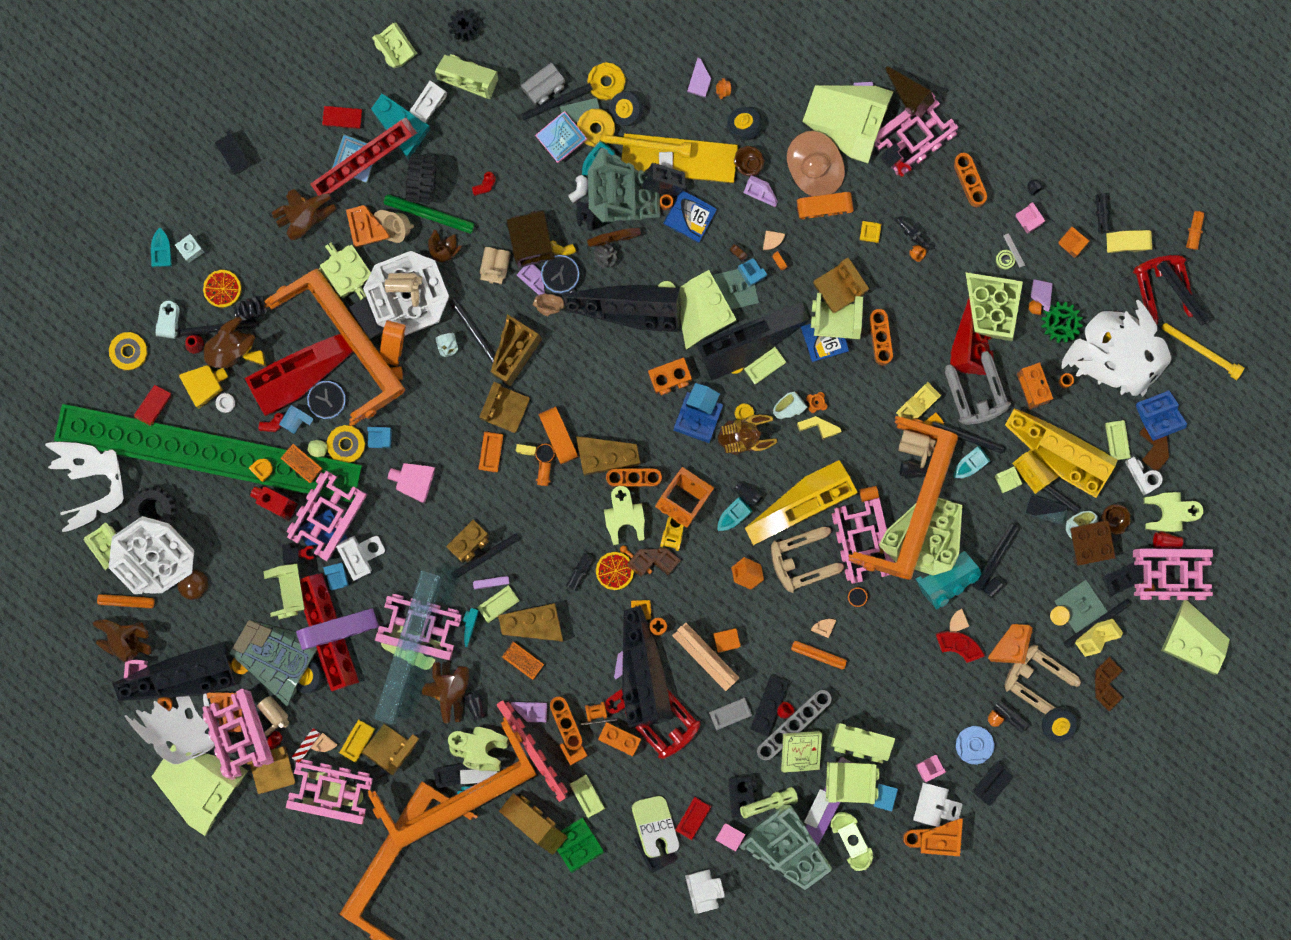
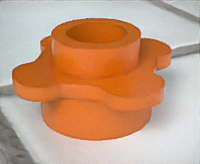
M722 78V81H719L716 85V92L720 99L731 94V84L729 81H725V78Z
M819 392L818 394H810L806 397L811 413L827 409L824 393Z

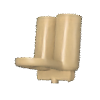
M485 247L480 268V280L489 281L491 284L493 282L502 284L503 279L506 278L511 252Z
M389 273L388 279L385 280V291L411 292L412 305L417 307L420 298L418 287L422 284L423 277L417 276L415 273Z
M904 430L898 451L922 457L920 468H924L927 456H931L932 451L935 449L936 441L928 435Z
M272 696L266 697L257 705L260 711L273 724L264 732L265 737L269 736L278 727L286 728L288 726L287 713Z

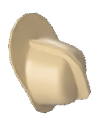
M379 210L374 214L375 218L390 235L391 239H387L388 241L401 243L409 234L410 229L414 227L403 213Z

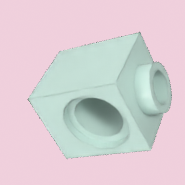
M191 234L175 244L188 263L204 253Z

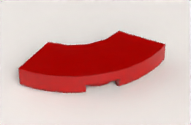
M955 631L935 633L942 652H956L964 658L966 663L984 657V653L978 644L965 634Z

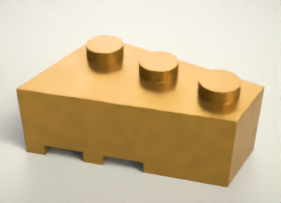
M513 793L499 812L537 845L553 855L567 836L555 827L556 823L549 817L545 819L540 809L536 806L532 808L529 805L530 801L523 795L518 797Z

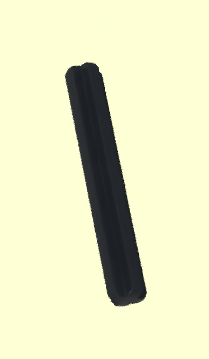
M1166 261L1159 263L1157 269L1201 326L1205 325L1209 321V317Z
M1010 523L983 566L981 570L982 575L972 584L974 589L982 591L1020 529L1016 524Z

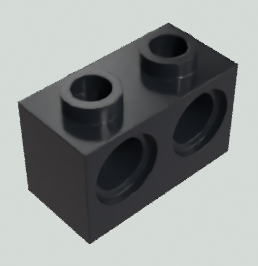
M752 777L728 779L732 818L743 817L739 809V804L742 801H747L749 804L758 801L754 800L753 792H757L756 781L752 780ZM746 782L748 790L745 793H740L737 790L738 783Z

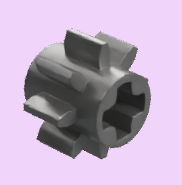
M606 244L605 247L600 245L594 252L595 259L593 261L603 269L605 266L611 267L617 260V251L609 244Z

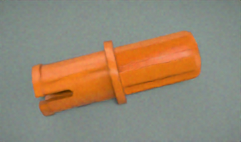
M1194 212L1191 228H1188L1189 236L1186 248L1198 250L1201 233H1203L1201 231L1204 219L1203 212Z

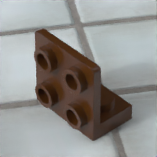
M1107 520L1070 528L1075 556H1073L1075 565L1079 566L1115 558L1109 522Z

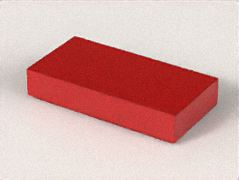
M324 106L323 126L361 129L362 109Z
M154 385L134 414V417L151 426L170 399L171 393Z
M694 797L675 831L692 840L711 806Z

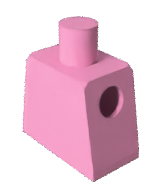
M404 463L401 471L391 468L388 479L398 482L396 486L397 491L425 504L436 469L429 466Z

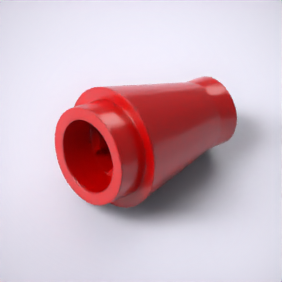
M191 335L186 338L185 347L190 353H199L204 347V341L199 335ZM194 339V340H195V344H194V345H190L191 340Z
M1162 531L1154 534V548L1181 549L1183 546L1182 537Z

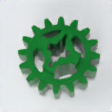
M1056 302L1055 308L1053 305H1050V312L1044 311L1043 313L1046 317L1041 318V321L1045 322V324L1041 325V328H1046L1044 335H1051L1050 341L1056 338V343H1059L1061 339H1063L1064 343H1067L1068 338L1074 340L1073 334L1079 335L1080 332L1077 328H1082L1083 326L1078 323L1082 320V317H1077L1080 311H1073V304L1067 307V302H1064L1062 306H1060L1059 302ZM1059 310L1066 311L1068 314H1062ZM1052 315V318H1053L1054 320H1053V324L1050 326V325H1049V319H1050V316ZM1059 319H1067V321L1064 323V326L1058 325L1057 327H1055L1058 324ZM1071 320H1074L1073 329L1070 327ZM1055 331H1061L1065 335L1056 334Z

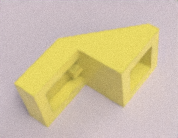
M1150 230L1106 233L1108 253L1152 250Z
M927 382L896 413L900 417L910 420L918 419L941 395Z
M816 416L797 423L799 432L818 426L822 439L842 432L839 427Z
M1110 619L1095 624L1077 639L1075 644L1086 657L1100 653L1105 642L1121 638L1123 632L1116 622Z

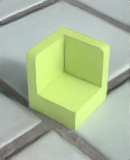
M1015 467L995 475L1002 493L1022 485Z

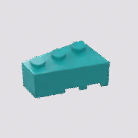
M381 94L371 110L385 130H388L400 120L407 118L417 134L398 146L409 160L430 131L429 125L384 94Z
M964 551L959 554L952 570L934 576L929 575L923 579L920 576L916 578V581L924 596L937 610L940 607H944L952 597L961 594L970 583H975L982 574L979 567Z

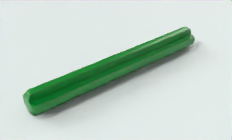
M386 194L384 198V204L467 233H472L474 230V224L389 194Z

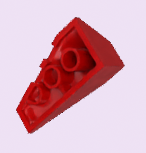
M968 298L951 349L950 364L962 373L986 375L981 357L982 353L987 351L994 361L993 351H989L988 340H991V337L975 332L970 298Z

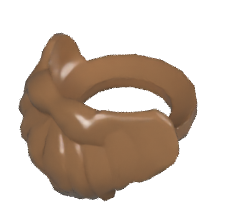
M544 293L536 296L532 305L543 315L549 316L563 309L564 301L561 297L554 294Z

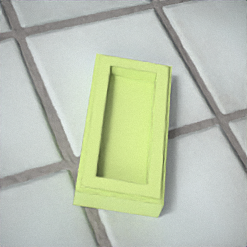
M774 347L744 368V370L756 385L784 365L786 361L776 347Z
M1125 420L1105 423L1110 456L1117 460L1131 458Z
M508 585L477 608L489 623L518 603L519 599Z
M587 775L570 783L588 818L605 809Z

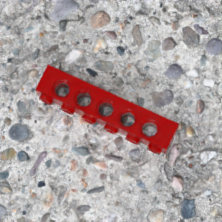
M407 118L400 120L311 183V186L318 196L327 193L330 195L417 134Z
M322 573L300 579L304 613L309 627L337 619ZM344 638L316 646L331 692L359 683Z

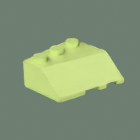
M452 54L450 56L444 55L435 70L437 80L491 99L498 82L497 71L478 66L470 61L460 60L461 58Z
M709 270L680 287V320L686 350L736 323L734 314Z
M966 273L975 332L995 339L1013 341L1023 282Z
M1183 600L1161 651L1215 675L1218 674L1225 659L1230 639L1191 603Z
M837 723L831 746L835 747L834 751L845 754L846 750L853 752L855 757L864 759L866 755L872 757L871 761L883 764V760L888 761L895 738Z

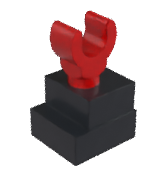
M895 143L881 154L879 158L888 168L895 165L898 169V175L903 177L904 174L901 172V168L905 167L908 171H911V167L900 160L902 158L898 153L900 148Z
M282 544L283 564L299 563V557H305L308 560L314 559V556H307L306 554L307 550L314 549V547L307 546L305 549L298 550V548H291L290 544Z

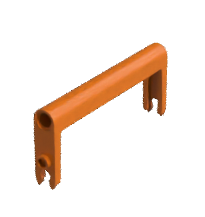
M315 269L290 285L280 287L276 291L277 293L264 301L267 303L265 307H270L272 310L305 290L311 291L382 390L381 394L350 414L352 418L349 419L351 422L349 425L353 426L365 418L373 417L377 410L398 398L406 389L321 271Z
M895 416V423L898 424V429L930 436L931 439L937 441L897 562L893 563L855 551L852 555L849 554L848 561L861 565L868 571L877 570L910 580L912 579L958 436L952 432L926 425L919 419L910 420Z
M506 717L503 718L504 721L501 724L519 761L402 825H395L376 791H368L375 807L373 808L377 819H382L398 849L409 845L537 775L520 745L522 739L518 731L513 732Z
M421 781L395 825L400 826L424 813L433 799L442 803L450 798ZM471 811L463 815L470 820L473 817H478V815ZM390 833L339 913L345 919L371 934L369 938L372 940H395L361 917L366 905L401 851L396 846Z

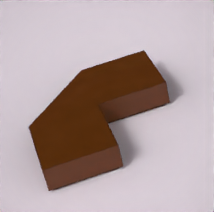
M640 228L623 229L598 235L588 239L587 242L590 247L604 246L614 241L630 240L640 236L641 232Z
M1144 426L1138 434L1152 444L1153 447L1141 461L1152 470L1158 472L1169 458L1167 436L1153 441Z
M667 548L639 549L627 563V566L640 577L644 575L652 564L656 565L666 575H669L681 560Z
M1110 657L1095 670V698L1108 711L1123 698L1110 685L1123 671Z

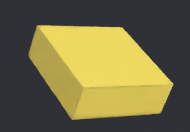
M517 444L516 452L518 454L535 456L536 447Z

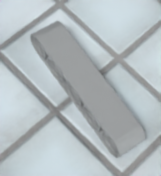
M825 690L816 692L757 748L758 757L762 760L773 758L783 748V743L777 744L775 742V735L777 733L787 734L802 731L831 703V695ZM821 693L825 694L828 699L823 705L817 701V696ZM807 706L813 709V715L810 718L803 715V709ZM791 720L799 722L798 730H790L789 722ZM763 746H768L771 749L770 756L763 757L760 754Z

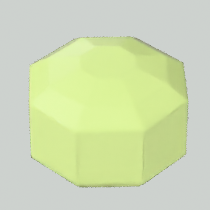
M321 440L310 441L308 452L311 456H324L327 452V444Z

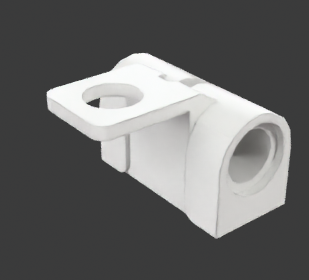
M352 536L336 546L353 581L371 573L372 569L368 560L385 552V548L378 536L371 537L361 543H358L356 537ZM370 542L378 544L379 549L377 552L371 553L368 550Z
M923 783L913 820L939 827L941 818L951 821L959 819L962 803L948 800V789ZM956 806V813L952 816V809Z
M710 870L685 875L694 913H702L719 908L717 898L725 897L720 878L712 879Z

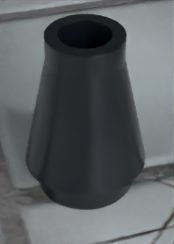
M902 461L900 476L905 479L925 477L929 466L920 468V464L913 461Z
M741 481L734 488V491L738 493L748 506L755 508L763 498L760 490L748 486Z
M478 690L465 694V700L463 701L472 714L473 719L479 720L484 718L482 694H479Z

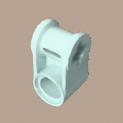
M165 301L161 304L156 324V336L176 338L180 312L176 303ZM171 305L174 311L168 314L165 310Z

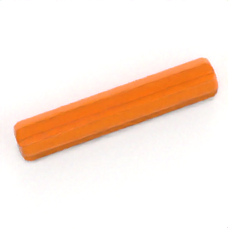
M99 594L97 597L98 605L154 608L155 603L154 598L102 594Z
M794 641L791 647L792 651L839 669H844L847 663L843 658L798 641Z

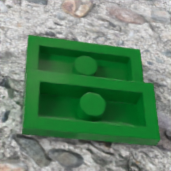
M583 817L561 831L567 838L557 851L571 873L605 853Z

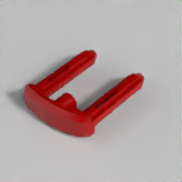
M1183 256L1157 257L1134 268L1133 273L1137 276L1143 304L1156 325L1158 324L1159 317L1147 272L1150 269H1154L1156 278L1162 277L1163 275L1157 269V265L1162 261H1166L1169 265H1173L1174 271L1181 281L1180 272L1182 273L1185 287L1192 295L1184 264L1186 259ZM1143 281L1145 282V285H1146V289H1147V293H1148L1149 300H1147V297H1146V292H1145V288H1144ZM1183 303L1184 312L1188 315V317H1193L1191 312Z
M668 688L671 710L687 727V731L682 734L675 728L668 735L674 743L671 746H666L649 725L635 727L659 754L658 758L660 759L668 758L684 748L693 739L701 726L700 720L696 721ZM673 703H676L685 713L686 719L672 706ZM644 728L658 741L657 745L643 731Z

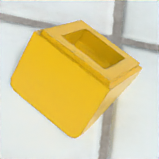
M261 350L243 355L245 360L266 367L264 353Z

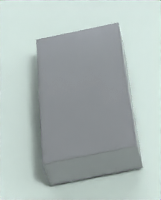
M745 698L709 712L716 730L752 716Z

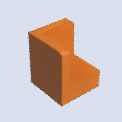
M1071 227L1058 244L1075 258L1089 240L1075 228Z
M742 558L731 567L734 582L748 589H753L764 580L761 565L748 558Z
M737 629L714 633L718 653L740 647Z
M573 737L568 740V744L571 747H576L579 744V739ZM565 743L560 744L570 765L588 756L583 746L577 751H570Z

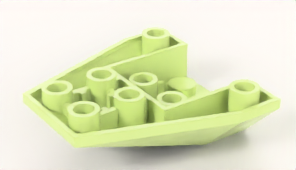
M815 86L803 122L814 131L827 135L832 139L837 148L850 158L868 164L893 92L877 86Z
M938 498L915 570L933 576L952 570L959 556L962 505ZM916 504L886 530L879 544L895 562H897Z
M173 744L170 750L172 752L176 751V746ZM187 752L185 755L188 756V755H190V754H192V753H191V752ZM204 753L180 764H172L163 759L152 775V778L187 824L205 836L215 822V817L235 787L239 786L248 770L239 766L242 775L231 780L222 775L220 760L215 755Z

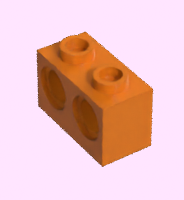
M684 358L648 370L656 394H668L672 392L671 388L678 386L681 389L689 386V382L692 381ZM676 370H683L685 372L684 378L677 379L674 376ZM659 376H664L667 379V383L660 386L656 383V379Z
M607 722L598 738L599 741L631 756H634L641 741L640 738Z

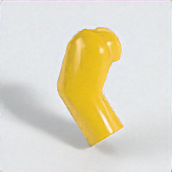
M552 241L555 256H568L576 253L573 243L562 247L555 241Z

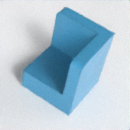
M753 258L744 264H740L737 268L749 287L767 276L763 268L760 269Z
M695 383L687 404L711 414L720 394L709 387Z
M291 405L279 425L294 434L302 421L310 425L313 418Z
M367 427L369 448H391V428Z
M343 563L323 567L330 590L349 586Z
M877 784L878 799L875 800L873 806L892 811L897 788Z

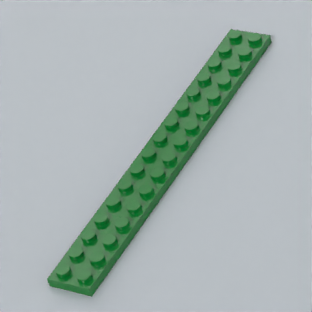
M66 404L61 406L54 442L90 445L102 452L113 450L117 455L306 494H309L311 489H316L318 485L316 483L317 478L321 472L325 473L326 471L337 476L333 486L349 494L352 487L358 488L362 465L306 454L322 468V471L316 478L309 483L281 459L287 451L284 449L153 423L149 426L138 419ZM259 459L268 460L273 467L271 475L264 482L249 469ZM327 479L318 496L331 499L335 491L326 487L330 479ZM354 494L351 500L343 496L339 500L352 503L356 495Z

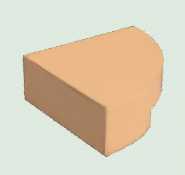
M766 231L763 250H771L779 246L785 234Z
M962 609L952 616L949 626L950 631L957 632L969 627Z
M821 620L812 627L811 631L829 638L836 620Z
M322 733L311 746V749L318 752H326L334 749L337 744Z

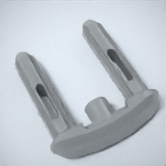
M987 351L982 353L981 361L996 402V406L993 408H989L987 400L976 403L979 413L971 414L956 369L951 364L945 367V375L960 415L958 421L962 424L970 425L989 421L1006 412L1011 405V402H1008L993 358ZM992 377H995L1000 392L999 395L997 394ZM957 389L959 390V393H960V396H961V399H962V402H963V405H964L963 408H961V405H960V402H959V399H958V396H957V393H956V390H957Z

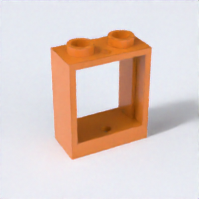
M1040 363L1025 367L1017 373L1030 410L1045 405L1053 399Z
M682 467L655 507L688 528L714 487ZM676 485L700 500L692 513H689L667 498Z

